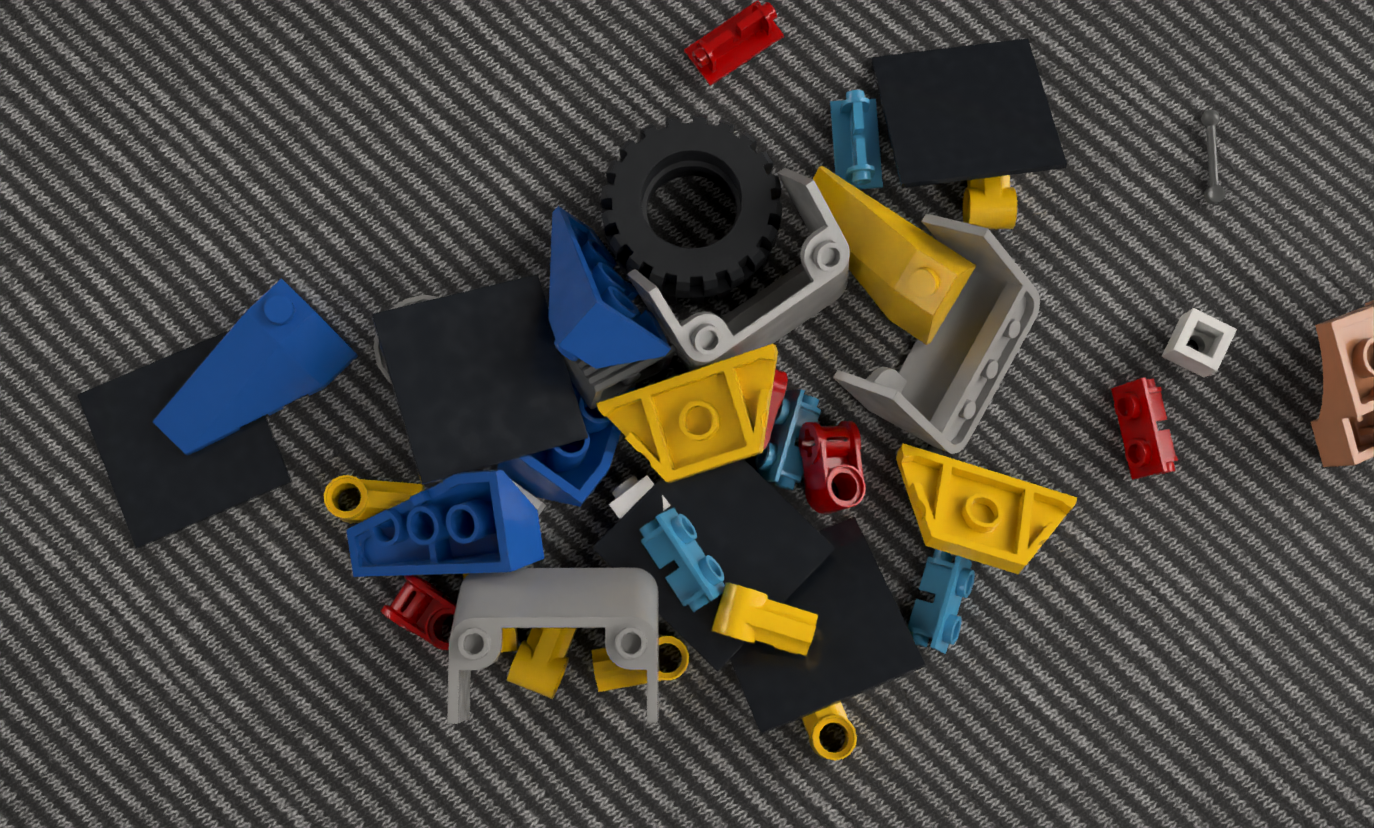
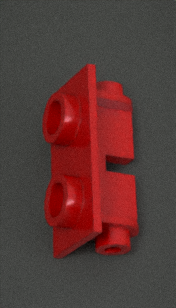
M757 0L685 48L684 52L709 86H712L783 38L784 34L773 21L777 18V13L769 2L761 5Z
M1146 377L1111 388L1114 408L1124 443L1125 457L1132 480L1176 471L1174 462L1178 461V457L1175 455L1170 429L1158 431L1156 422L1167 420L1161 395L1162 388L1156 387L1154 379L1146 380Z

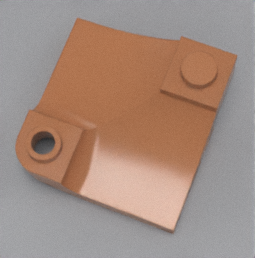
M1374 300L1365 303V307L1315 325L1323 365V398L1319 418L1311 421L1323 467L1351 466L1374 457Z

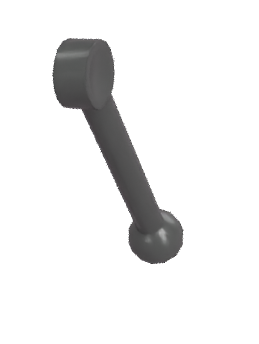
M1211 109L1206 110L1202 114L1201 122L1206 127L1209 188L1204 192V198L1207 203L1214 205L1224 199L1225 190L1219 185L1216 125L1219 123L1220 116L1216 110Z

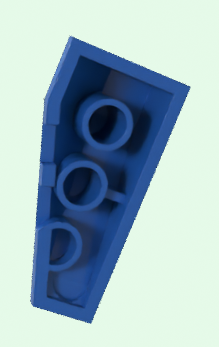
M558 206L552 212L548 317L556 339L554 341L556 348L569 360L577 361L580 359L595 369L664 357L671 348L659 322L652 312L645 310L642 314L633 303V299L638 295L637 291L631 283L624 281L613 269L617 263L595 231Z
M281 278L243 314L153 420V423L188 456L239 431L242 426L266 414L270 416L284 409L283 406L307 394L310 396L324 389L358 355Z
M572 384L588 439L499 463L497 470H503L512 481L534 497L581 507L609 471L621 431L608 417H604L598 407L590 409ZM636 386L634 388H630L625 393L634 391Z
M503 470L454 474L434 487L411 496L410 499L346 530L353 577L512 572L544 559L538 510Z

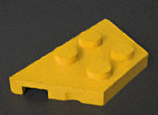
M770 344L596 404L601 414L612 421L626 436L625 439L637 452H641L650 462L651 467L667 483L675 482L763 453L778 350L775 344Z
M902 443L896 455V461L925 546L1015 574H1019L1077 502V497Z

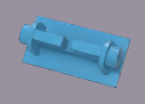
M852 90L846 93V100L830 101L835 174L858 189L882 188L876 99L865 98L864 91Z
M802 389L786 390L776 415L770 441L763 450V453L755 456L756 471L767 482H776V486L787 490H793L795 482L800 483L803 474L802 457L799 447L794 446L796 438L799 439L802 425L805 422H818L821 409L817 408L819 399L804 395L805 390Z
M672 508L657 515L656 519L639 529L644 536L640 541L659 569L675 560L679 568L665 578L682 605L686 606L688 604L691 610L695 612L723 593L725 587L722 582L724 581V574L716 560L709 555L705 556L695 540L697 533L689 519L683 514L678 515L676 510Z
M935 549L933 558H927L919 587L921 591L934 594V602L930 603L916 599L907 627L916 645L927 647L929 639H932L930 647L946 654L948 645H954L959 636L961 617L957 616L962 597L967 598L971 593L975 572L971 569L972 562L969 559L956 556L955 563H951L953 554Z

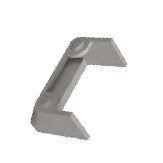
M787 168L777 172L810 232L801 248V264L722 318L714 313L703 311L695 313L679 323L656 285L636 269L627 274L647 308L659 322L661 329L664 330L665 336L669 337L671 344H674L675 353L688 372L775 343L835 302L844 293L848 281L849 245L813 179Z
M926 213L922 223L939 242L975 264L974 271L931 343L926 345L917 339L899 372L888 367H879L866 379L837 370L833 378L872 413L935 448L955 454L960 452L969 442L1039 312L1040 296L1034 285L988 228Z
M520 568L512 572L469 573L464 578L459 590L449 639L447 724H458L470 719L471 670L485 669L497 660L502 649V628H605V647L612 662L624 669L647 670V723H658L659 591L657 583L650 573L640 568Z

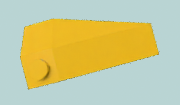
M820 166L813 180L847 240L850 249V272L890 321L924 344H930L976 265L824 166Z

